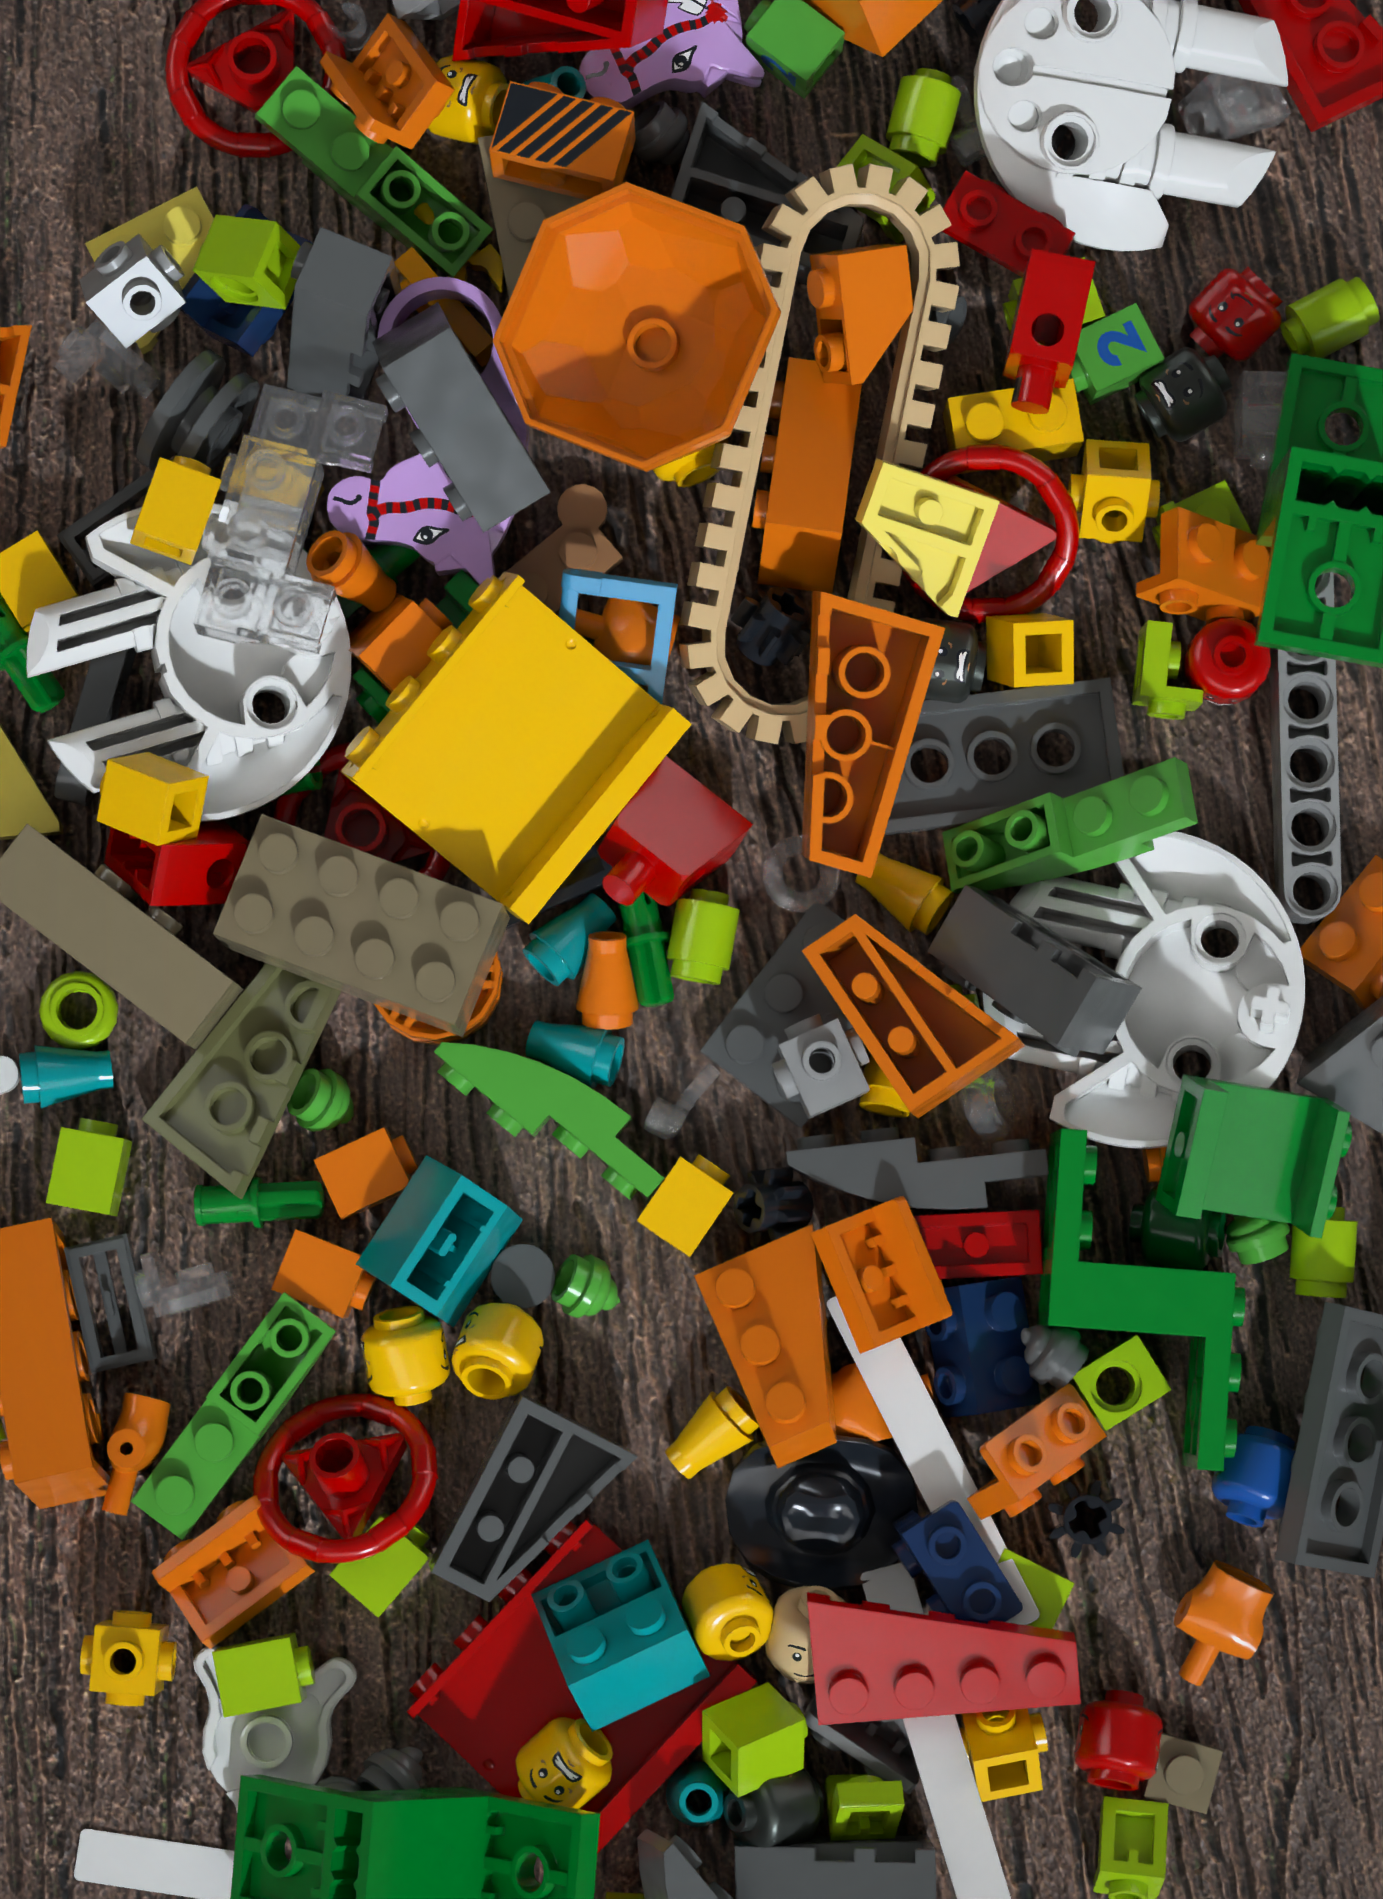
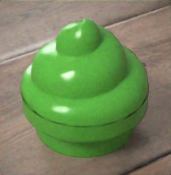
M310 1068L305 1070L287 1104L289 1113L296 1117L297 1123L311 1132L331 1130L339 1124L348 1123L354 1116V1104L350 1097L348 1083L340 1074L331 1069L319 1071Z
M1233 1214L1234 1220L1226 1227L1228 1249L1230 1252H1237L1241 1264L1250 1265L1264 1262L1283 1254L1289 1249L1286 1235L1290 1232L1288 1223Z
M572 1254L563 1262L558 1270L551 1291V1298L554 1302L562 1305V1310L565 1314L575 1318H580L584 1315L588 1317L599 1313L601 1309L605 1311L611 1310L620 1303L617 1286L611 1278L609 1266L600 1258L591 1254L583 1258Z

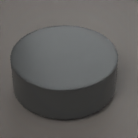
M528 1244L513 1245L502 1251L495 1259L491 1269L492 1287L496 1295L504 1303L513 1304L520 1308H531L545 1301L550 1295L555 1283V1268L549 1256L538 1247Z

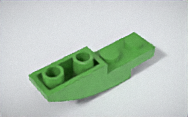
M297 66L254 117L303 159L301 163L339 195L408 248L413 247L424 260L451 278L457 274L493 230V228L397 146L393 149L386 142L385 144H380L365 136L353 122L356 116ZM424 202L428 203L435 216L433 223L429 225L425 224L414 214L415 208Z
M1176 757L1066 798L1049 792L942 832L951 891L960 894L965 885L986 891L1055 879L1109 865L1154 850L1153 839L1198 823L1188 765Z
M441 1042L435 1049L434 1053L445 1062L437 1073L465 1096L474 1087L494 1103L486 1114L512 1136L516 1137L524 1128L535 1137L549 1119H553L559 1126L551 1135L580 1159L590 1150L608 1166L601 1174V1177L629 1200L632 1199L637 1191L649 1199L665 1180L656 1170L617 1139L632 1121V1117L605 1096L577 1079L541 1062L508 1051L473 1044Z
M284 1292L207 1394L206 1401L132 1498L131 1502L178 1538L184 1540L223 1487L228 1485L337 1330Z

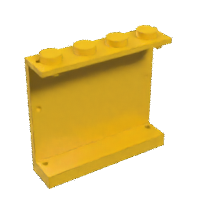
M504 571L499 578L494 575L486 578L475 590L468 601V605L473 610L457 629L450 625L438 635L427 651V655L432 660L416 679L411 675L407 676L393 690L385 703L390 711L375 730L367 726L352 740L345 751V757L349 761L340 772L494 900L502 903L511 914L530 924L687 731L691 723L673 707L656 701L523 586L525 580L521 576Z

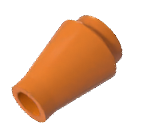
M329 531L321 535L311 546L307 555L306 565L317 587L362 604L372 612L382 611L391 604L397 591L396 583L385 574L358 536L350 532Z
M601 931L588 935V951L576 1002V1009L582 1012V1024L586 1027L612 1030L626 1028L633 1024V1012L639 1009V1003L627 952V936L624 933Z

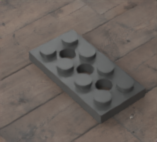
M1102 678L1077 681L1074 684L1037 686L969 695L962 703L925 700L884 836L958 827L1049 792L1066 798L1124 776L1111 679ZM1047 733L1062 734L1070 741L1072 757L1067 764L1053 767L1045 764L1039 758L1037 742L1040 737ZM984 741H997L1008 750L1010 756L1009 766L1002 773L996 775L986 774L976 766L974 750ZM924 748L939 751L947 763V771L944 777L932 783L919 780L913 774L910 765L911 758L917 751Z
M1325 1302L1321 1324L1316 1334V1350L1309 1386L1304 1396V1412L1297 1448L1291 1462V1478L1284 1514L1278 1529L1279 1539L1275 1560L1375 1578L1383 1537V1315ZM1364 1368V1379L1360 1387L1361 1373ZM1352 1432V1441L1348 1450V1439ZM1340 1496L1339 1507L1337 1513L1335 1514L1336 1502L1338 1497Z

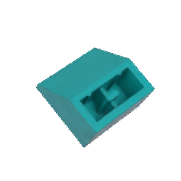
M426 1155L356 1265L454 1328L491 1271L495 1259L505 1249L523 1219L506 1204L460 1173Z
M648 1539L531 1594L567 1686L592 1732L710 1676L696 1641L684 1619L682 1610Z

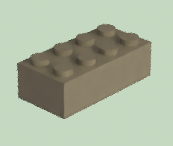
M261 814L213 935L225 948L463 1037L510 917L504 905L500 902Z

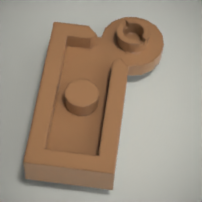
M587 484L574 485L565 490L560 496L557 505L558 519L562 526L506 571L521 576L525 580L523 586L556 615L560 611L561 580L564 569H582L608 574L623 562L622 555L600 530L608 514L607 502L598 489Z

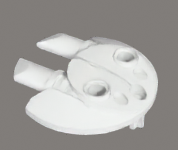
M1001 0L988 23L974 67V109L977 128L985 154L998 180L1010 196L1040 213L1045 212L1055 217L1064 227L1076 233L1073 238L1075 243L1102 250L1143 251L1163 246L1169 227L1157 201L1163 194L1235 208L1241 206L1252 194L1266 173L1276 151L1175 131V127L1172 124L1164 123L1167 119L1172 100L1166 98L1168 90H1173L1175 72L1182 73L1185 68L1287 87L1286 59L1274 20L1198 5L1197 0H1089L1097 10L1098 21L1095 28L1091 32H1087L1080 28L1074 17V9L1079 0ZM1059 125L1067 127L1075 138V149L1067 160L1060 158L1052 147V135Z
M214 503L192 565L131 544L130 541L142 507L123 513L103 523L85 537L91 562L116 577L117 579H114L115 586L36 608L28 636L26 674L27 678L133 647L137 653L151 649L155 673H161L158 684L164 699L154 701L153 709L48 739L47 742L64 767L92 793L100 792V783L106 771L108 759L150 752L209 776L200 822L219 821L256 810L291 789L313 768L326 751L342 720L349 695L352 656L349 651V633L337 596L314 584L311 573L306 565L308 554L299 544L283 531L248 512ZM227 571L238 574L246 584V596L238 601H229L220 597L213 585L215 575ZM264 692L278 696L285 707L284 719L278 723L271 724L261 721L253 711L252 701L254 696Z
M1177 831L1153 839L1154 850L1115 862L1114 864L1126 882L1121 883L1120 888L1068 877H1059L1023 885L1010 902V905L1070 943L1105 950V957L1119 959L1115 971L1142 988L1103 1055L1080 1050L1078 1055L1073 1057L1062 1052L1045 1041L1043 1035L1028 1024L1017 1022L995 1009L991 1005L994 1000L983 992L984 1012L1020 1038L1025 1047L1008 1057V1059L1077 1074V1082L1054 1096L1050 1120L1065 1129L1087 1130V1139L1107 1145L1147 1149L1167 1147L1182 1082L1175 1074L1173 1066L1176 1059L1186 1052L1201 1053L1209 1060L1211 1069L1205 1078L1270 1088L1288 1062L1302 1023L1305 1003L1303 958L1290 918L1279 899L1269 886L1236 856L1206 840ZM1224 928L1236 936L1239 944L1230 956L1215 958L1203 949L1201 942L1204 936L1213 929Z

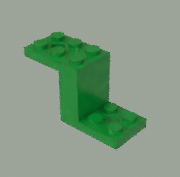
M1291 353L1288 358L1256 545L1271 547L1254 645L1383 668V369ZM1335 413H1345L1353 417L1359 426L1358 440L1350 445H1338L1331 441L1325 431L1327 417ZM1329 572L1337 573L1348 581L1351 596L1346 605L1329 607L1318 599L1315 592V583L1320 575Z
M1061 1128L1049 1136V1175H1047L1042 1239L1043 1274H1040L1037 1325L1190 1337L1181 1465L1198 1470L1223 1471L1224 1457L1234 1458L1237 1444V1420L1227 1418L1228 1392H1238L1240 1387L1241 1354L1232 1353L1231 1345L1233 1326L1242 1327L1244 1322L1245 1288L1235 1287L1236 1273L1079 1261V1251L1084 1249L1090 1250L1092 1241L1093 1211L1082 1210L1084 1186L1088 1187V1184L1094 1185L1097 1146L1086 1145L1087 1130Z
M261 1774L241 1775L230 1899H594L600 1813L467 1787L346 1792ZM287 1837L290 1840L292 1849L290 1860L285 1855ZM538 1857L542 1862L544 1870L542 1883L535 1879L534 1866Z

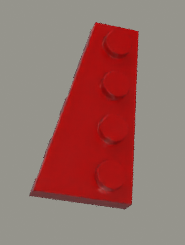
M1238 0L1245 14L1269 18L1275 21L1286 59L1288 86L1286 88L1310 132H1314L1383 98V28L1371 14L1365 18L1350 0Z
M807 1592L818 1725L1081 1704L1077 1646L1074 1632L990 1620L988 1624L955 1619V1614L928 1610V1615L891 1610L889 1604L862 1600V1604L858 1605L830 1600V1595Z

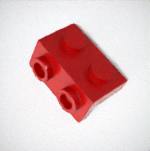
M966 170L943 207L952 225L942 232L1022 278L1032 248L1067 255L1076 234L1064 227L1059 220L1050 214L1036 211L1010 196L999 185L989 180L980 179Z

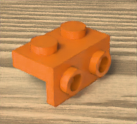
M389 13L384 17L353 63L328 51L319 61L333 82L330 86L332 93L350 106L355 113L356 118L353 121L355 126L365 136L380 144H385L389 139L412 150L431 122L440 115L447 100L455 90L407 22Z
M1178 506L1161 513L1160 574L1137 582L1136 597L1158 604L1160 610L1165 613L1186 614L1206 621V624L1219 618H1238L1247 621L1260 614L1271 547L1256 545L1257 535Z
M1377 855L1373 857L1343 894L1334 911L1322 920L1300 948L1304 964L1351 994L1358 1006L1363 1010L1383 996V859Z
M904 1196L896 1197L810 1233L860 1354L952 1316V1309L946 1297L943 1284L937 1275L920 1234L917 1221L913 1217Z
M1067 1384L1058 1389L980 1446L979 1450L982 1457L996 1476L967 1498L980 1520L1002 1509H1005L1010 1518L1021 1513L1043 1497L1038 1490L1039 1486L1047 1480H1050L1054 1486L1079 1471L1086 1465L1080 1456L1107 1437L1073 1385Z
M257 1495L250 1497L248 1500H240L229 1505L219 1514L213 1526L197 1538L188 1539L175 1545L165 1555L164 1562L152 1571V1575L158 1584L171 1594L200 1641L209 1649H212L315 1572L307 1559L290 1554L269 1536L257 1515V1510L261 1506Z

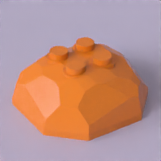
M625 182L542 221L492 341L524 422L529 427L648 472L694 454L730 437L776 328L781 310L748 230L744 225Z

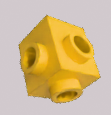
M1086 439L1081 474H1070L1068 492L1073 498L1078 513L1079 538L1095 539L1110 544L1121 541L1142 542L1146 517L1157 518L1160 499V480H1152L1149 443Z
M114 1610L112 1620H103L96 1624L94 1635H84L80 1656V1673L90 1675L89 1691L106 1692V1704L144 1706L145 1696L157 1695L164 1690V1681H173L176 1668L177 1643L168 1641L169 1624L151 1623L152 1613ZM118 1649H128L134 1654L136 1665L131 1672H120L114 1666L115 1652Z
M1026 1708L960 1714L962 1727L959 1730L981 1802L1043 1790L1038 1753L1048 1751V1743L1040 1712L1029 1714Z

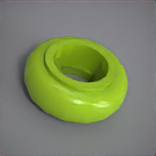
M74 971L60 975L48 985L41 997L39 1015L43 1029L54 1042L65 1048L83 1050L97 1046L109 1037L117 1023L119 1007L115 992L106 982L94 973ZM84 992L93 996L96 1000V1017L86 1028L73 1029L62 1021L61 1006L65 998L70 994Z

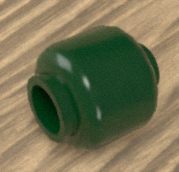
M1158 1185L1148 1193L1145 1205H1133L1129 1228L1130 1241L1141 1243L1143 1258L1150 1266L1201 1271L1209 1264L1212 1257H1221L1226 1236V1213L1202 1210L1201 1219L1176 1216L1155 1200Z

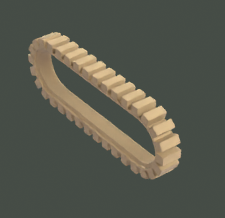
M853 164L830 168L819 173L821 185L814 176L802 181L785 194V197L795 210L785 204L774 207L762 227V230L782 241L780 246L763 243L755 247L765 274L772 276L771 289L781 310V315L748 392L747 406L743 405L732 431L741 433L739 446L720 443L715 444L710 468L733 472L731 486L720 483H707L703 507L726 513L723 525L709 522L699 523L695 546L715 550L718 553L715 565L702 562L691 563L687 586L710 590L707 605L684 601L679 625L702 629V641L679 644L682 668L695 669L706 667L707 670L706 673L687 684L700 705L710 706L723 698L711 718L728 730L737 733L742 730L748 721L745 737L753 740L778 744L781 727L785 742L792 744L806 742L808 696L791 703H766L750 696L733 678L725 658V632L801 252L810 230L827 213L841 207L867 208L887 217L903 234L911 254V290L914 310L901 328L875 461L878 458L909 469L923 468L927 444L905 440L907 428L923 430L930 429L932 425L935 405L912 399L914 389L925 391L939 389L943 365L922 361L921 355L923 349L933 352L947 349L951 325L929 321L930 310L942 313L955 310L959 286L936 281V271L949 270L960 266L958 243L934 244L932 237L952 225L942 206L938 204L918 214L915 209L928 190L908 176L897 181L889 193L893 169L868 164L859 168L856 181ZM861 527L847 599L894 613L896 602L873 598L875 583L886 586H899L902 568L893 560L881 558L882 547Z

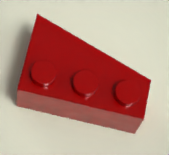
M460 0L452 61L505 55V57L523 56L528 53L553 51L565 53L631 48L663 34L668 0Z

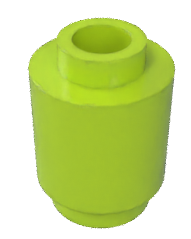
M919 68L916 70L915 75L903 76L900 80L886 139L890 142V150L916 164L918 167H935L939 155L945 154L947 151L961 98V92L951 85L952 78L949 75L934 69Z
M1354 277L1347 282L1339 278L1286 306L1285 315L1287 320L1281 323L1280 328L1284 340L1292 353L1324 358L1368 335L1369 327L1379 322L1380 315L1371 292L1359 277Z
M692 889L690 899L677 900L666 958L672 961L671 977L703 984L720 985L722 972L730 969L740 913L739 909L728 906V894L705 889Z
M1336 1206L1333 1216L1325 1222L1322 1239L1309 1237L1292 1224L1289 1278L1296 1279V1295L1347 1298V1283L1354 1282L1358 1221L1345 1220V1207Z

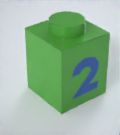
M762 0L750 14L744 25V29L749 32L746 36V48L765 70L803 99L807 97L843 51L845 32L803 0H774L773 3L770 0Z
M1137 303L1081 329L1075 361L1069 379L1074 378L1076 393L1083 390L1090 405L1138 383L1143 372L1158 365L1165 359Z

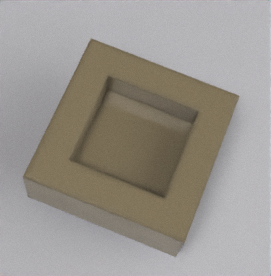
M1162 1732L1157 1772L1152 1778L1144 1781L1141 1794L1146 1798L1207 1814L1223 1751L1220 1748Z

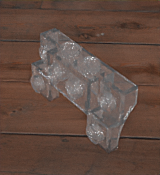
M268 384L263 385L249 435L244 434L238 454L229 453L224 463L220 489L227 493L221 513L212 512L205 527L202 548L204 551L209 552L211 565L193 622L198 635L234 644H268L315 654L320 653L322 646L321 637L331 602L334 603L336 597L335 586L295 577L324 477L322 464L371 473L374 465L373 457L383 422L386 423L388 417L387 405L324 390L321 398Z

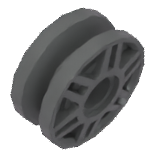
M211 349L201 352L178 375L158 403L139 440L136 452L137 460L153 471L156 469L160 457L169 460L177 453V456L192 458L207 465L211 469V474L228 453L249 419L260 390L258 381L243 372L233 377L219 390L226 367L225 360Z

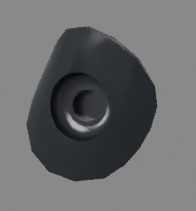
M836 1435L837 1443L777 1469L766 1441L755 1443L734 1467L725 1498L729 1533L746 1565L770 1581L793 1588L822 1586L831 1591L862 1588V1584L870 1581H861L862 1573L896 1564L899 1559L891 1545L901 1540L891 1523L911 1510L918 1514L914 1478L893 1448L870 1439Z

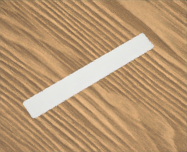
M837 1297L830 1298L827 1301V1308L930 1512L950 1500H956L965 1511L994 1560L998 1563L1004 1549H1007L992 1517L989 1516L980 1520L967 1500L970 1495L977 1491V1488L901 1338L860 1354ZM1013 1559L998 1563L997 1565L1023 1605L1022 1611L1006 1622L1027 1625L1037 1620L1040 1616L1039 1610Z
M902 1563L862 1573L861 1581L870 1580L862 1584L867 1601L889 1604L891 1610L924 1614L914 1579L910 1577ZM955 1714L904 1718L903 1722L957 1899H1011Z
M84 1829L80 1833L74 1877L78 1881L197 1899H230L234 1851Z

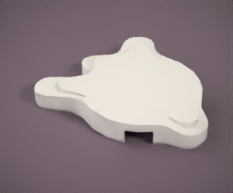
M214 1646L212 1649L204 1647L200 1650L193 1662L194 1670L205 1686L209 1700L208 1716L203 1728L202 1753L207 1769L211 1770L216 1781L227 1791L226 1794L235 1804L237 1813L241 1775L261 1774L314 1785L322 1776L329 1762L333 1742L331 1719L334 1709L356 1682L357 1671L354 1665L349 1660L341 1657L329 1659L315 1670V1684L306 1686L307 1698L301 1703L224 1718L212 1652L221 1646Z

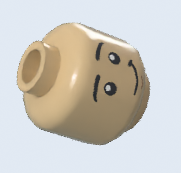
M801 1586L789 1589L782 1594L774 1606L771 1632L768 1640L764 1643L766 1656L774 1667L784 1677L799 1684L814 1683L807 1592L830 1595V1600L845 1602L844 1599L833 1591L822 1586Z

